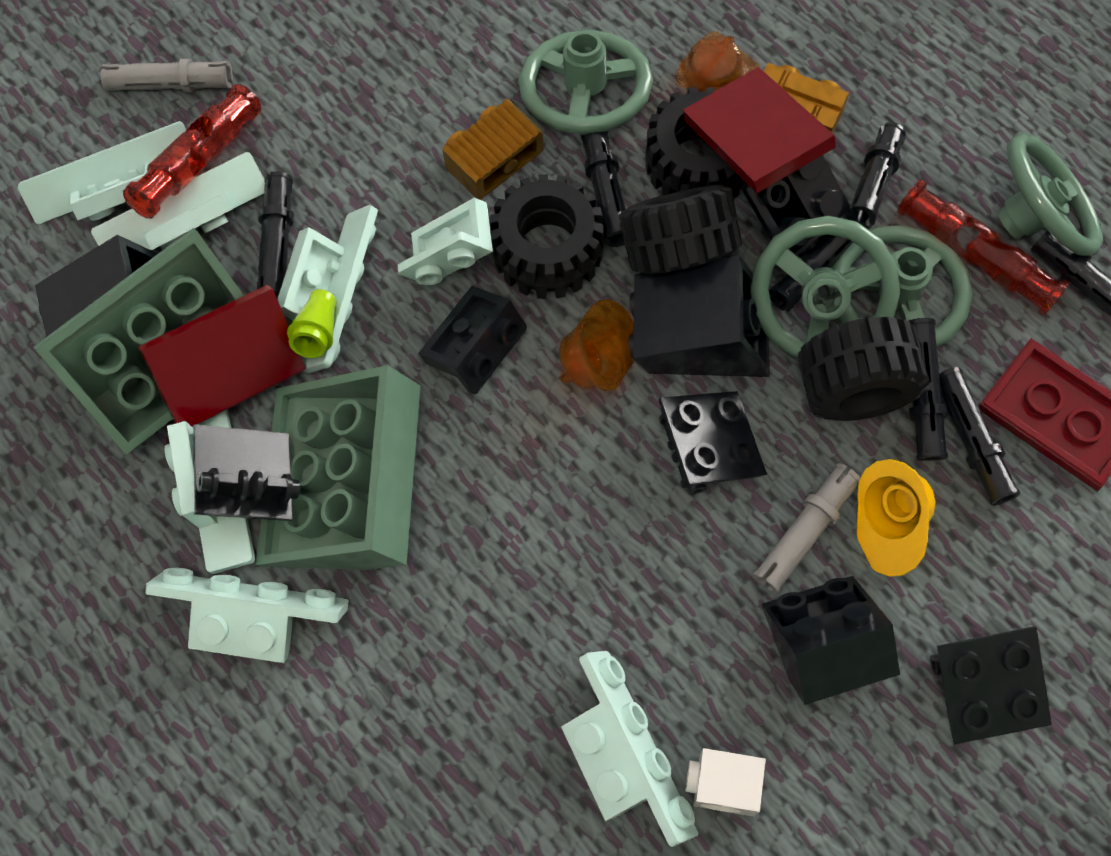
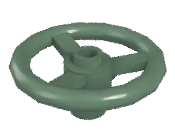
M590 29L565 32L542 42L525 59L518 79L522 102L537 120L557 131L581 135L607 132L631 121L648 103L654 82L649 61L635 44L614 33ZM606 49L625 59L606 61ZM542 66L564 75L565 86L572 93L568 115L547 106L537 94L535 80ZM630 76L636 77L637 82L634 92L622 106L606 114L587 117L590 96L600 93L605 88L607 80Z
M1024 132L1015 134L1007 144L1008 164L1020 191L1006 199L1005 206L998 210L999 218L1005 229L1011 236L1020 239L1024 235L1031 237L1046 228L1063 246L1073 253L1081 256L1096 255L1103 243L1101 223L1080 182L1053 149L1037 136ZM1029 155L1047 170L1053 177V180L1045 175L1040 177ZM1067 202H1070L1076 212L1083 235L1077 231L1066 216L1069 213Z
M832 216L798 221L774 236L756 261L753 281L750 286L751 299H754L756 302V314L766 336L772 343L798 358V352L801 351V347L806 342L827 330L830 320L837 319L846 312L851 302V292L880 280L882 292L877 311L873 317H894L901 290L897 263L883 240L856 221ZM832 235L850 239L867 251L873 262L844 274L829 267L813 270L790 251L789 248L805 238ZM775 265H778L802 285L803 305L811 315L806 341H801L785 330L772 311L768 289ZM828 285L829 288H834L831 296L821 298L817 295L819 293L818 288Z
M905 225L883 226L871 229L870 231L880 237L884 244L904 243L924 249L922 251L918 248L907 247L892 254L897 263L901 290L896 309H900L904 320L924 318L919 301L931 280L933 269L940 262L951 277L954 299L949 315L939 327L935 328L936 344L939 347L949 342L967 321L973 298L969 271L950 245L931 232ZM853 242L832 268L841 274L856 269L850 267L865 250ZM880 280L860 288L862 290L878 291L879 296H881ZM829 288L830 296L832 295L834 288ZM850 304L846 312L838 319L841 323L860 319V317Z

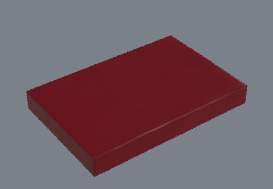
M759 67L683 109L685 122L756 193L836 148L835 135Z
M268 285L138 346L174 423L186 421L191 427L306 369L302 357L289 346L287 335L289 326L273 288Z
M1030 338L978 407L982 413L1098 492L1111 476V391Z

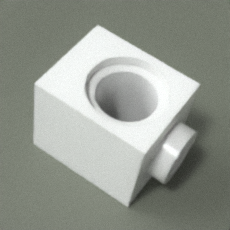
M703 748L699 756V762L689 761L685 792L695 793L694 807L755 817L760 812L766 759Z

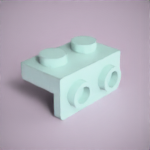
M473 198L412 232L414 256L398 264V274L416 280L421 285H434L441 282L443 277L459 269L470 267L476 260L493 252L487 203Z

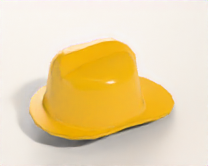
M893 459L876 461L865 469L859 479L857 493V539L873 570L889 577L901 576L915 569L925 556L928 543L929 521L934 515L936 501L933 489L927 480L921 477L915 469H912L904 462Z

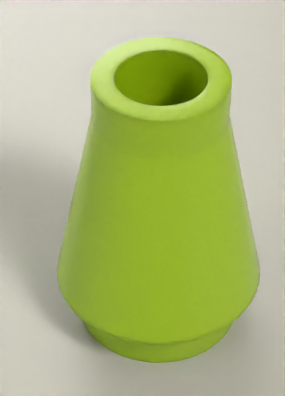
M322 289L312 291L308 301L288 327L289 346L302 357L319 358L333 345L334 309L337 300L329 291Z

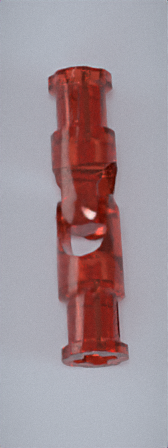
M234 84L226 93V98L219 105L210 106L184 133L148 164L147 173L137 182H130L123 190V196L127 204L142 217L152 219L161 209L160 205L170 195L176 196L216 155L220 154L239 135L240 127L247 120H253L261 112V104L258 97L246 86Z
M919 180L903 198L897 213L901 216L907 214L925 226L930 234L952 248L967 262L977 267H983L984 271L994 282L1011 294L1018 292L1039 307L1038 313L1045 316L1071 283L1066 280L1059 282L1037 266L1038 260L1018 247L1001 242V238L994 230L953 201L946 203L926 189L927 183ZM961 226L972 227L981 232L976 239L968 244L967 251L960 247L957 240V234Z

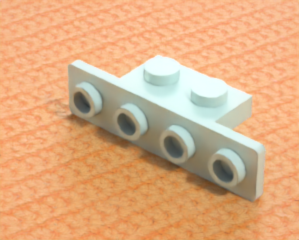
M178 121L24 180L18 184V190L37 224L72 211L77 220L89 216L90 220L93 221L112 214L115 211L114 206L129 200L132 204H139L153 198L156 195L155 190L162 188L160 177L196 164L199 158L184 124Z
M245 152L92 228L91 234L98 246L118 234L147 249L153 250L160 246L164 250L192 228L195 229L201 226L203 232L207 233L227 223L228 220L224 213L264 194L265 181L252 155L249 152Z
M372 205L360 208L346 216L338 244L310 227L299 231L277 299L284 316L294 320L308 301L310 293L317 289L329 291L337 300L334 309L333 345L319 358H302L306 367L303 371L306 373L329 368L340 352V335L344 323L352 312V295L357 282L364 272V264L362 262L367 246L372 241L376 231L374 222L378 209Z
M228 409L197 425L231 428ZM186 421L167 426L170 444L165 445V457L170 469L175 472L177 487L172 489L173 504L180 516H184L199 528L206 570L211 574H217L254 563L255 554L248 518L194 515L193 427Z
M168 568L163 570V572L146 583L145 591L147 595L192 601L188 640L189 649L284 663L288 659L293 617L337 623L347 612L349 603L348 599L336 598L334 592L325 589H311L303 593L290 591L287 585L278 582H263L258 584V586L240 583V578L232 575H215L211 578L193 576V571L185 568Z
M608 651L584 654L579 658V661L600 704L564 724L561 728L605 821L613 819L647 800L670 847L698 836V831L694 825L695 815L692 807L684 797L680 796L670 776V763L665 754L656 748L647 730V717L643 709L633 701L624 683L626 678L622 666Z

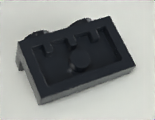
M471 286L418 354L427 365L457 377L468 392L477 394L526 331L527 325L510 299Z

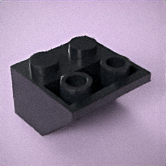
M823 155L759 193H756L744 180L741 186V190L770 240L798 221L823 216L841 218L848 212L850 207ZM820 236L805 238L789 248V250L798 256Z
M854 576L834 578L827 581L824 585L801 592L786 593L778 599L762 604L788 679L804 705L900 675L893 624Z

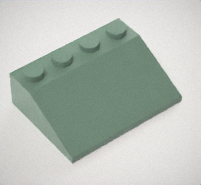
M192 228L33 348L127 455L172 420L138 346L244 295L197 230Z
M386 365L276 388L271 432L289 434L290 475L292 479L300 481V493L297 499H292V521L261 519L256 566L370 570L407 565L421 385Z

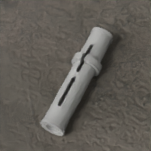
M182 58L179 62L107 63L103 64V69H101V83L107 92L182 89L184 93H193L195 89L203 88L230 89L232 87L231 83H233L232 67L228 60L194 62L191 58Z
M840 463L836 464L832 473L816 494H809L803 501L805 507L758 570H755L752 574L758 583L762 586L768 583L770 585L768 587L770 592L774 594L779 593L782 585L828 525L834 526L840 518L838 511L859 485L860 476L854 470L850 469L848 474L845 475L844 472L847 466Z

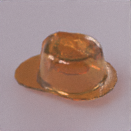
M718 31L708 33L691 47L690 52L681 62L676 73V85L686 90L687 88L697 87L698 92H706V87L718 90L759 67V64L735 45L734 37H724Z
M611 299L598 300L589 308L577 327L561 340L559 357L563 370L558 377L561 383L573 382L576 386L583 389L599 387L604 391H613L620 385L623 377L634 363L628 345L629 336L634 330V322L621 304Z

